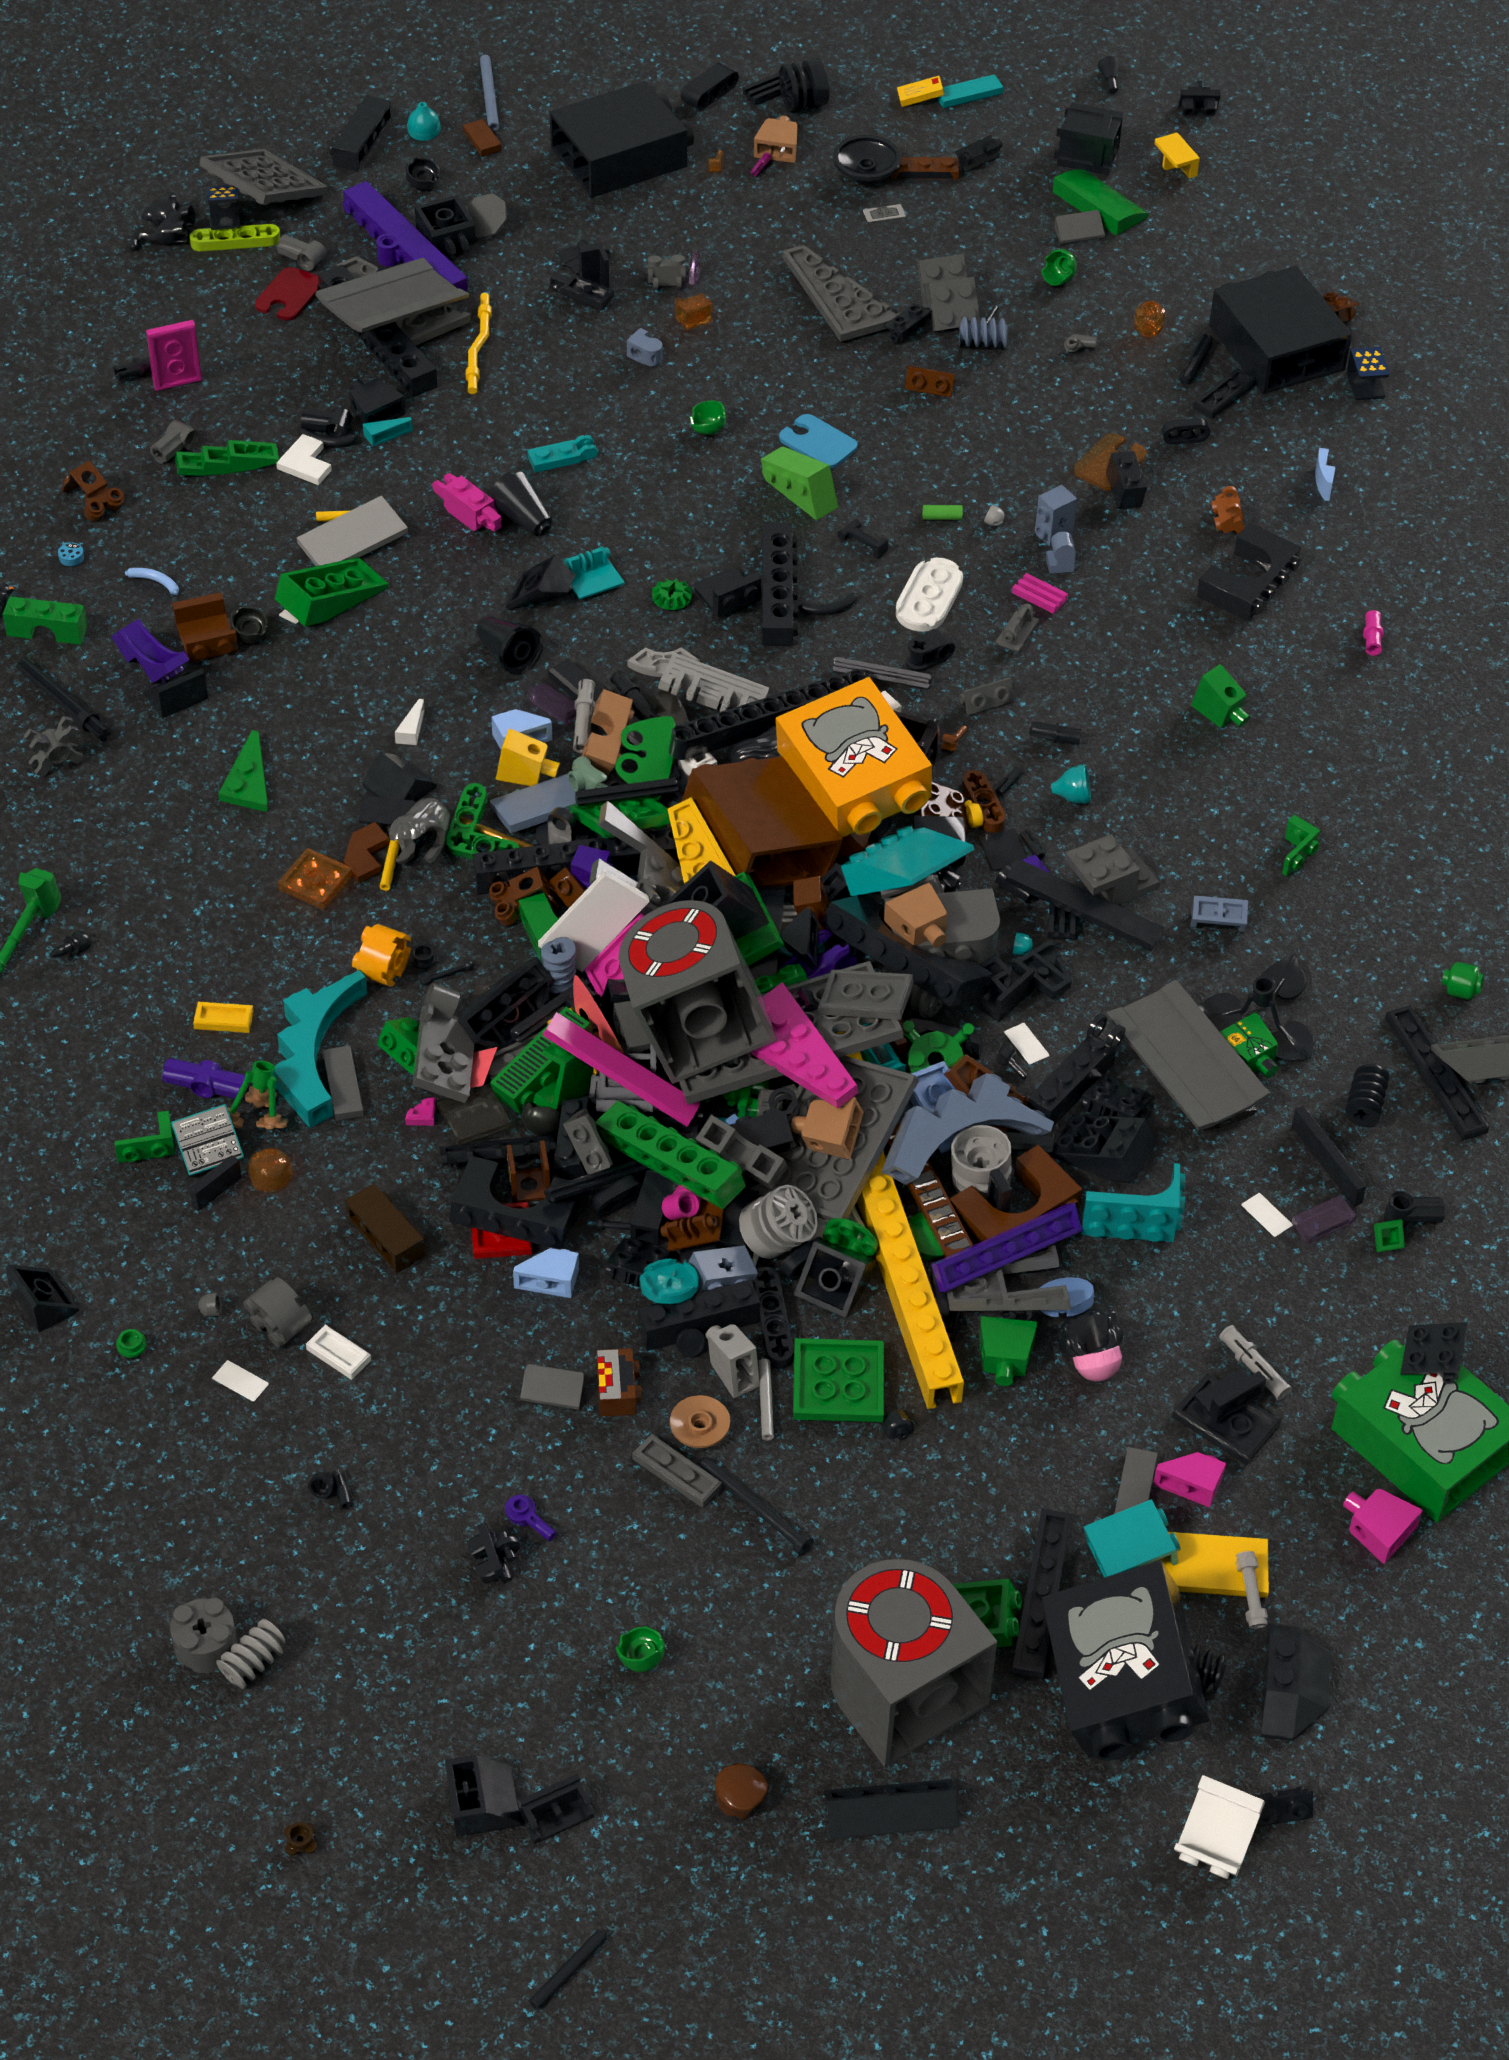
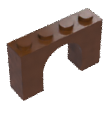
M1037 1145L1016 1158L1014 1176L1035 1196L1038 1202L1030 1210L1022 1213L1002 1212L994 1208L972 1185L949 1200L970 1240L974 1244H978L1068 1203H1075L1078 1210L1081 1202L1082 1188Z

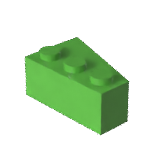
M783 446L761 458L762 473L765 480L816 521L838 508L829 464Z

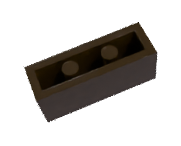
M373 1183L345 1200L347 1218L396 1273L425 1256L424 1243H426V1239L419 1228L414 1229L403 1210L395 1208L387 1192H381Z

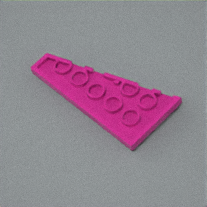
M783 982L763 996L777 1041L751 1051L752 1055L758 1059H763L766 1064L777 1068V1071L837 1109L858 1094L855 1081Z

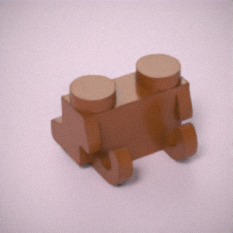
M1227 486L1222 489V493L1215 496V500L1211 501L1214 514L1219 515L1214 518L1217 531H1223L1224 533L1236 531L1237 534H1240L1245 528L1242 522L1244 516L1239 494L1233 486Z

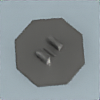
M493 193L475 197L467 207V211L474 221L475 237L477 239L497 235L507 222L506 202Z

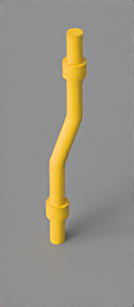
M487 293L480 295V305L478 307L480 333L468 350L466 380L468 381V393L470 394L477 393V381L480 379V370L477 367V353L489 337V319L492 316V308L489 305V294Z

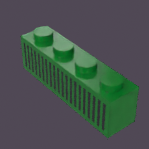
M565 1007L559 1013L594 1035L590 1022L568 1007ZM547 1026L490 1082L495 1097L518 1114L522 1112L524 1104L531 1103L532 1105L535 1093L554 1082L559 1074L560 1065L543 1055V1050L554 1043L542 1035Z

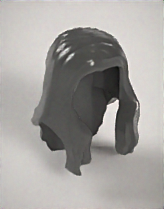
M436 798L422 799L406 815L398 817L389 828V838L393 841L398 840L402 850L395 860L398 864H405L415 857L416 839L421 834L430 830H436L437 838L424 858L428 863L436 860L445 845V835L450 825V813L442 802Z

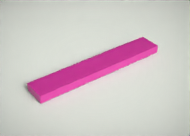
M557 1012L542 1034L686 1127L701 1104L695 1102L687 1105L681 1090Z

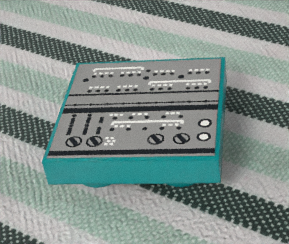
M226 1104L171 1122L189 1177L214 1169L231 1155L238 1160L244 1159Z

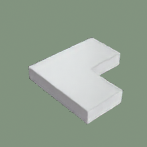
M302 434L279 459L277 469L319 485L331 472V464L316 459V456L324 449L323 442Z

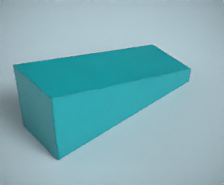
M410 417L363 424V435L372 446L413 431L412 419Z

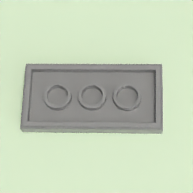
M380 496L298 536L297 543L314 565L319 566L361 557L407 534L408 527L387 501Z

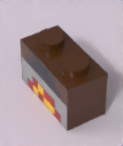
M632 1348L597 1350L600 1417L636 1415V1403L642 1402L641 1384L635 1385L634 1378H640L639 1360H633Z

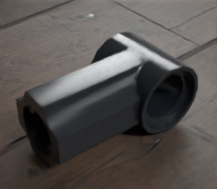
M342 407L334 408L332 412L304 408L301 417V428L326 432L329 437L345 436L352 421V414Z
M1395 1191L1391 1194L1387 1203L1384 1220L1386 1222L1402 1219L1403 1228L1409 1222L1443 1223L1445 1217L1444 1200L1440 1197H1413L1408 1192Z

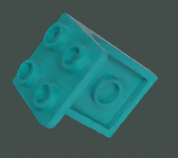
M1174 1163L1170 1187L1157 1195L1143 1196L1086 1191L1082 1219L1083 1231H1081V1235L1115 1237L1125 1240L1141 1239L1152 1242H1174L1175 1231H1181L1182 1214H1184L1185 1196H1182L1181 1191H1184L1185 1173H1180V1164Z

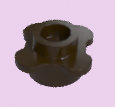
M297 1822L284 1829L283 1833L287 1838L285 1852L288 1855L294 1856L299 1852L311 1854L316 1851L317 1843L314 1841L316 1827L312 1823ZM302 1837L303 1841L299 1842L297 1839Z

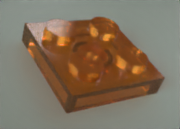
M306 848L278 881V890L324 910L351 878L353 870L350 866Z

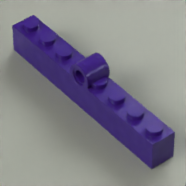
M367 181L343 191L344 201L342 204L345 212L350 214L359 226H363L372 238L376 239L377 257L381 265L391 267L399 262L404 264L424 257L433 267L434 271L457 289L460 288L468 293L467 277Z

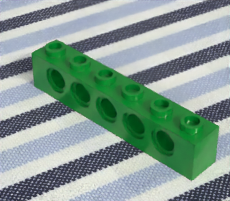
M617 1100L595 1122L604 1143L722 1210L746 1187L741 1175L742 1170L735 1162H728L722 1159L715 1151L702 1148L694 1139L684 1138L674 1128H666L654 1117H647L641 1114L632 1105L627 1106Z

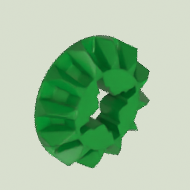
M666 578L664 583L657 582L656 587L652 588V599L657 606L663 609H681L687 606L692 599L691 587L687 586L686 581L679 582L677 578L674 581H670ZM671 591H676L673 593V595H671V597H669L668 593H670Z

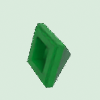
M1402 1219L1374 1223L1376 1252L1405 1248Z

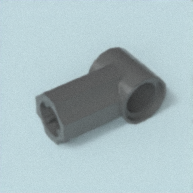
M285 234L280 238L277 246L278 253L297 260L298 264L307 271L313 270L327 255L325 247L320 242L314 240L308 244Z
M174 420L169 424L166 435L150 447V452L157 462L163 464L183 448L187 450L192 449L198 441L199 433L192 427Z

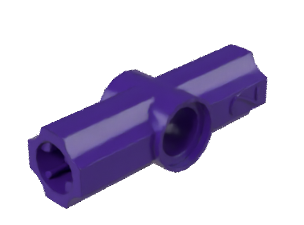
M170 1058L166 1060L162 1074L163 1082L190 1088L194 1094L203 1098L212 1097L213 1094L236 1098L245 1079V1075L225 1071L219 1064L210 1060H204L200 1064ZM249 1084V1086H248V1088H247L245 1094H246L247 1092H249L248 1090H249L250 1084Z

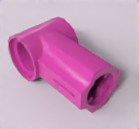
M679 1185L673 1194L667 1195L664 1198L662 1211L670 1220L691 1217L698 1212L699 1202L702 1198Z

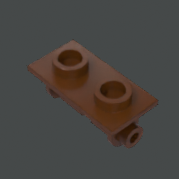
M908 366L905 389L951 397L956 378H954L955 374Z
M567 867L548 881L568 908L586 891Z

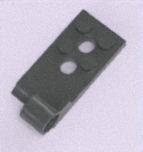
M432 983L427 991L424 1005L421 1008L412 1085L465 1103L470 1093L474 1043L457 1021L459 1017L453 1016L459 1002L460 992Z

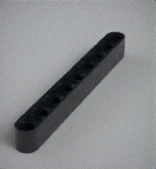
M853 670L677 725L672 729L669 754L677 760H686L737 744L744 739L758 737L772 726H776V717L870 676L865 671Z

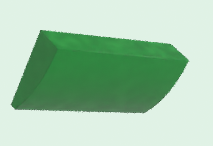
M1071 170L1054 177V194L1081 212L1098 210L1103 227L1116 236L1149 217L1148 212L1085 170Z

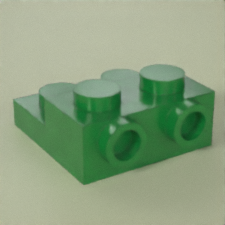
M1009 1579L952 1584L997 1640V1647L1012 1646V1638L1017 1637L1019 1634L1018 1620L1016 1617L1014 1618L1015 1610L1021 1608V1595L1018 1590H1015Z

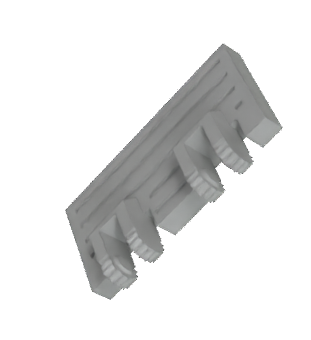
M674 652L658 686L659 689L667 692L673 686L671 694L677 695L680 689L687 691L686 699L692 701L694 695H698L697 703L716 710L720 703L722 704L720 712L728 710L729 707L734 708L766 698L769 687Z

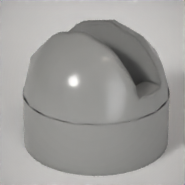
M992 504L984 522L991 526H999L1003 523L1005 514L1002 509Z

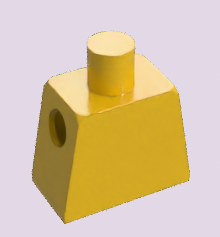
M508 729L501 750L496 780L533 786L538 784L541 774L556 778L560 763L545 759L548 748L546 743L513 729Z

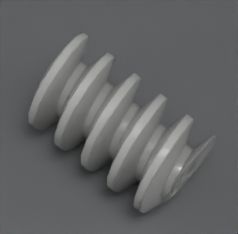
M266 1619L260 1620L258 1627L251 1628L249 1636L244 1635L241 1637L239 1644L235 1643L232 1645L230 1652L223 1653L221 1661H216L222 1674L241 1689L246 1687L243 1679L244 1676L251 1681L256 1678L252 1671L253 1668L259 1672L265 1670L261 1662L262 1660L269 1664L274 1662L271 1655L272 1651L279 1656L283 1654L280 1644L285 1643V1638L279 1629Z

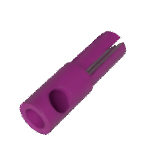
M764 153L751 170V175L754 173L753 177H756L771 160L769 153Z

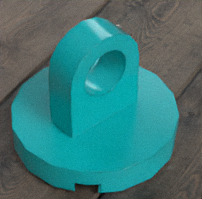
M663 1259L653 1262L645 1267L644 1273L640 1275L642 1294L649 1300L654 1301V1303H681L690 1299L697 1292L699 1286L697 1270L690 1263L684 1261L683 1264L676 1263V1259Z

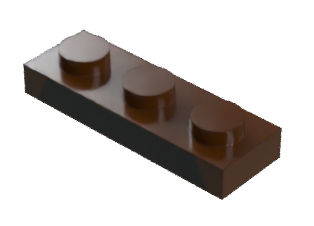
M901 156L900 166L891 175V178L958 179V158Z

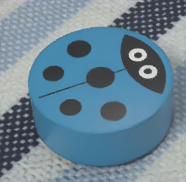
M66 543L58 549L59 561L65 566H76L84 560L83 548L77 543Z

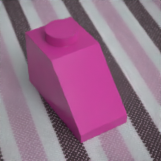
M1199 1452L1158 1464L1153 1485L1210 1508L1223 1480L1226 1463L1219 1461L1214 1456L1204 1455Z

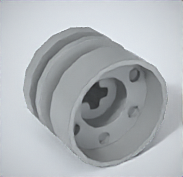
M975 1125L962 1130L955 1136L951 1144L952 1182L957 1193L972 1185L986 1199L990 1171L998 1168L1001 1169L1008 1184L1011 1185V1143L1006 1134L991 1126Z
M791 1185L777 1187L765 1196L748 1203L742 1209L739 1218L740 1232L744 1242L752 1252L767 1259L779 1257L792 1248L809 1241L814 1236L818 1225L817 1213L811 1200L803 1191Z

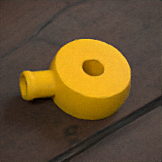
M967 800L964 805L970 827H981L983 825V815L979 804Z

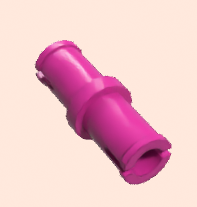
M1371 610L1365 614L1366 627L1363 630V636L1366 639V653L1375 656L1382 651L1381 639L1383 638L1384 630L1381 627V613Z

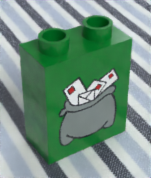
M1395 1339L1387 1343L1380 1350L1373 1361L1374 1369L1364 1377L1353 1371L1337 1384L1331 1396L1337 1403L1331 1429L1438 1523L1509 1465V1405L1463 1365H1461L1460 1372H1458V1379L1453 1384L1444 1383L1439 1373L1401 1375L1405 1345H1402Z

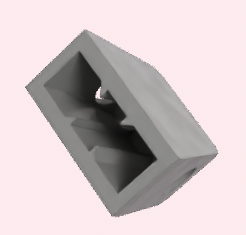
M716 1325L708 1329L706 1338L708 1339L710 1362L732 1397L736 1398L760 1387L757 1352L752 1342L736 1325H729L724 1328Z

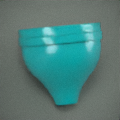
M420 102L417 108L411 112L407 123L408 134L412 138L422 141L431 140L440 134L441 124L439 117L434 110L428 107L427 103Z
M1086 764L1069 768L1057 781L1051 783L1052 794L1059 795L1074 804L1091 803V789Z

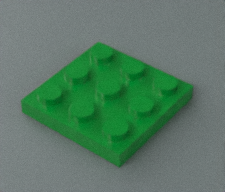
M650 797L610 802L640 830L644 828L663 829L667 824H671L668 808ZM605 803L586 806L570 805V812L580 823L586 825L603 838L616 837L598 826L601 806Z
M795 1338L793 1420L883 1422L884 1341Z

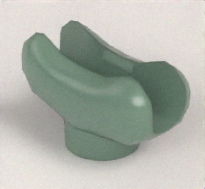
M580 756L573 761L572 771L568 773V779L574 791L608 787L600 783L607 779V775L593 767L589 758Z

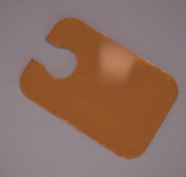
M1115 433L1105 435L1074 465V474L1101 489L1111 490L1106 476V469L1111 453L1118 452L1115 450V447L1122 445L1125 442V438ZM1135 443L1130 451H1135L1140 464L1146 458L1147 451L1143 446Z

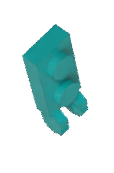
M591 435L578 436L575 440L529 449L527 454L531 466L536 473L581 463V461L595 458L599 451L596 445H593L594 440Z

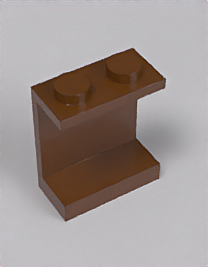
M222 592L172 603L174 621L185 653L189 658L188 662L238 651L236 631L230 630Z

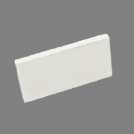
M604 870L538 941V946L542 949L544 944L553 941L555 938L568 937L575 944L576 969L583 972L649 903V896Z

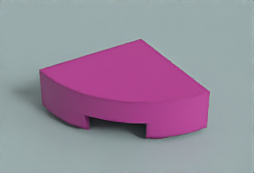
M436 1097L421 1100L422 1103L414 1108H410L405 1118L406 1125L434 1126Z

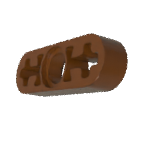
M978 770L967 771L963 775L962 790L968 800L979 804L983 815L982 828L990 833L1002 831L1005 827L1006 814L985 774ZM985 798L988 799L990 803L980 804L977 802V800Z

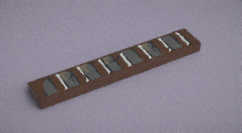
M899 1125L895 1126L887 1142L889 1150ZM928 1159L919 1178L907 1185L946 1258L973 1246Z

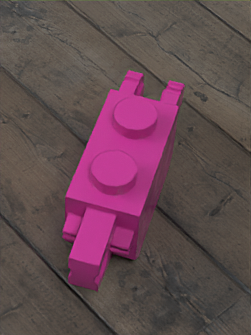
M448 473L443 478L445 484L439 480L432 483L435 493L444 500L446 510L471 530L475 531L485 526L495 532L502 528V519L494 507V500L463 476L457 478Z

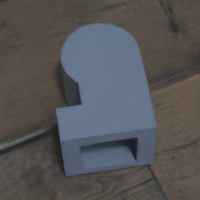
M639 328L627 340V357L648 366H657L662 362V342L657 338H649L648 331Z
M1058 532L1051 538L1053 551H1046L1049 573L1074 572L1076 552L1072 536L1068 532Z

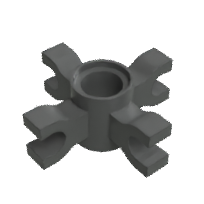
M63 716L57 730L48 729L40 734L35 730L28 729L23 736L25 740L32 742L29 745L32 750H40L37 755H34L29 760L31 766L37 767L34 771L36 775L44 777L48 773L51 763L59 764L68 759L73 763L79 764L83 759L84 755L76 751L78 748L77 744L67 743L79 732L77 727L71 726L74 722L72 718Z

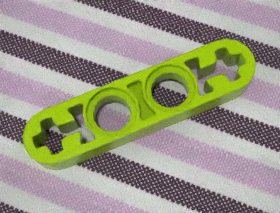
M274 224L241 226L240 228L211 230V228L197 229L190 233L191 248L196 251L275 246L280 241V229ZM243 236H252L250 238H242ZM228 237L225 240H220L219 238Z

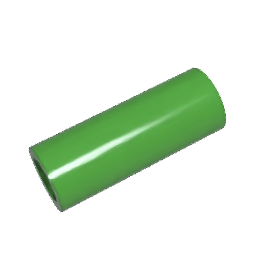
M923 505V520H962V505Z

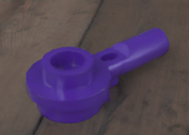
M515 1495L509 1498L505 1505V1513L511 1522L522 1527L529 1525L549 1542L556 1537L557 1532L535 1514V1503L530 1497Z

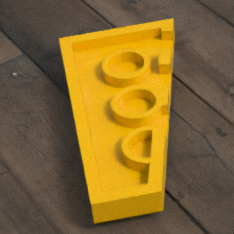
M692 797L668 808L684 884L710 860L733 876H736Z

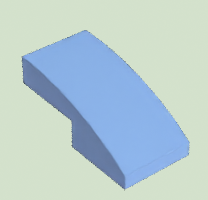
M1319 448L1315 470L1316 484L1323 499L1329 501L1335 467L1326 465L1329 449Z

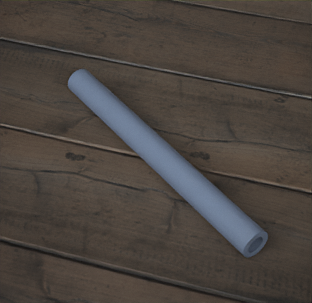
M482 55L480 57L487 123L491 131L495 132L499 129L491 59L488 55Z

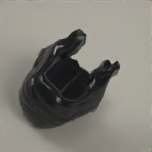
M772 726L758 737L738 742L731 751V763L742 762L749 758L759 760L781 757L777 751L776 726Z

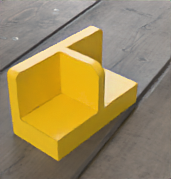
M1178 132L1155 139L1154 144L1164 154L1162 167L1165 170L1180 167L1189 178L1197 176L1200 158Z

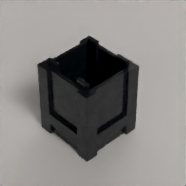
M1071 102L1070 107L1065 108L1066 118L1062 127L1057 128L1056 136L1060 137L1059 150H1055L1054 158L1058 159L1057 165L1109 176L1120 150L1124 113Z

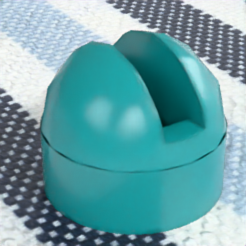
M1016 932L1012 954L1025 955L1030 952L1033 946L1032 939L1026 934Z

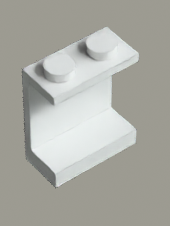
M1202 1775L1198 1785L1199 1791L1179 1843H1176L1174 1850L1181 1853L1179 1856L1180 1860L1197 1866L1198 1862L1201 1861L1211 1866L1209 1872L1228 1879L1230 1874L1238 1875L1265 1801Z

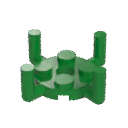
M909 1020L905 1021L902 1026L903 1034L913 1043L908 1054L910 1073L912 1074L930 1067L928 1056L934 1052L941 1054L946 1065L950 1068L961 1056H964L960 1045L971 1036L974 1026L966 1023L953 1037L939 1031L929 1032L920 1036L914 1029V1023Z

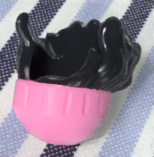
M1087 1309L1085 1312L1075 1316H1068L1061 1325V1328L1058 1329L1057 1341L1059 1342L1060 1350L1065 1355L1073 1357L1076 1369L1085 1379L1096 1382L1111 1378L1119 1370L1122 1362L1119 1344L1123 1339L1124 1332L1120 1320L1117 1319L1116 1312L1111 1310L1107 1316L1097 1310Z

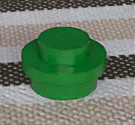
M135 1329L123 1331L116 1342L119 1354L127 1358L141 1355L147 1346L144 1335Z

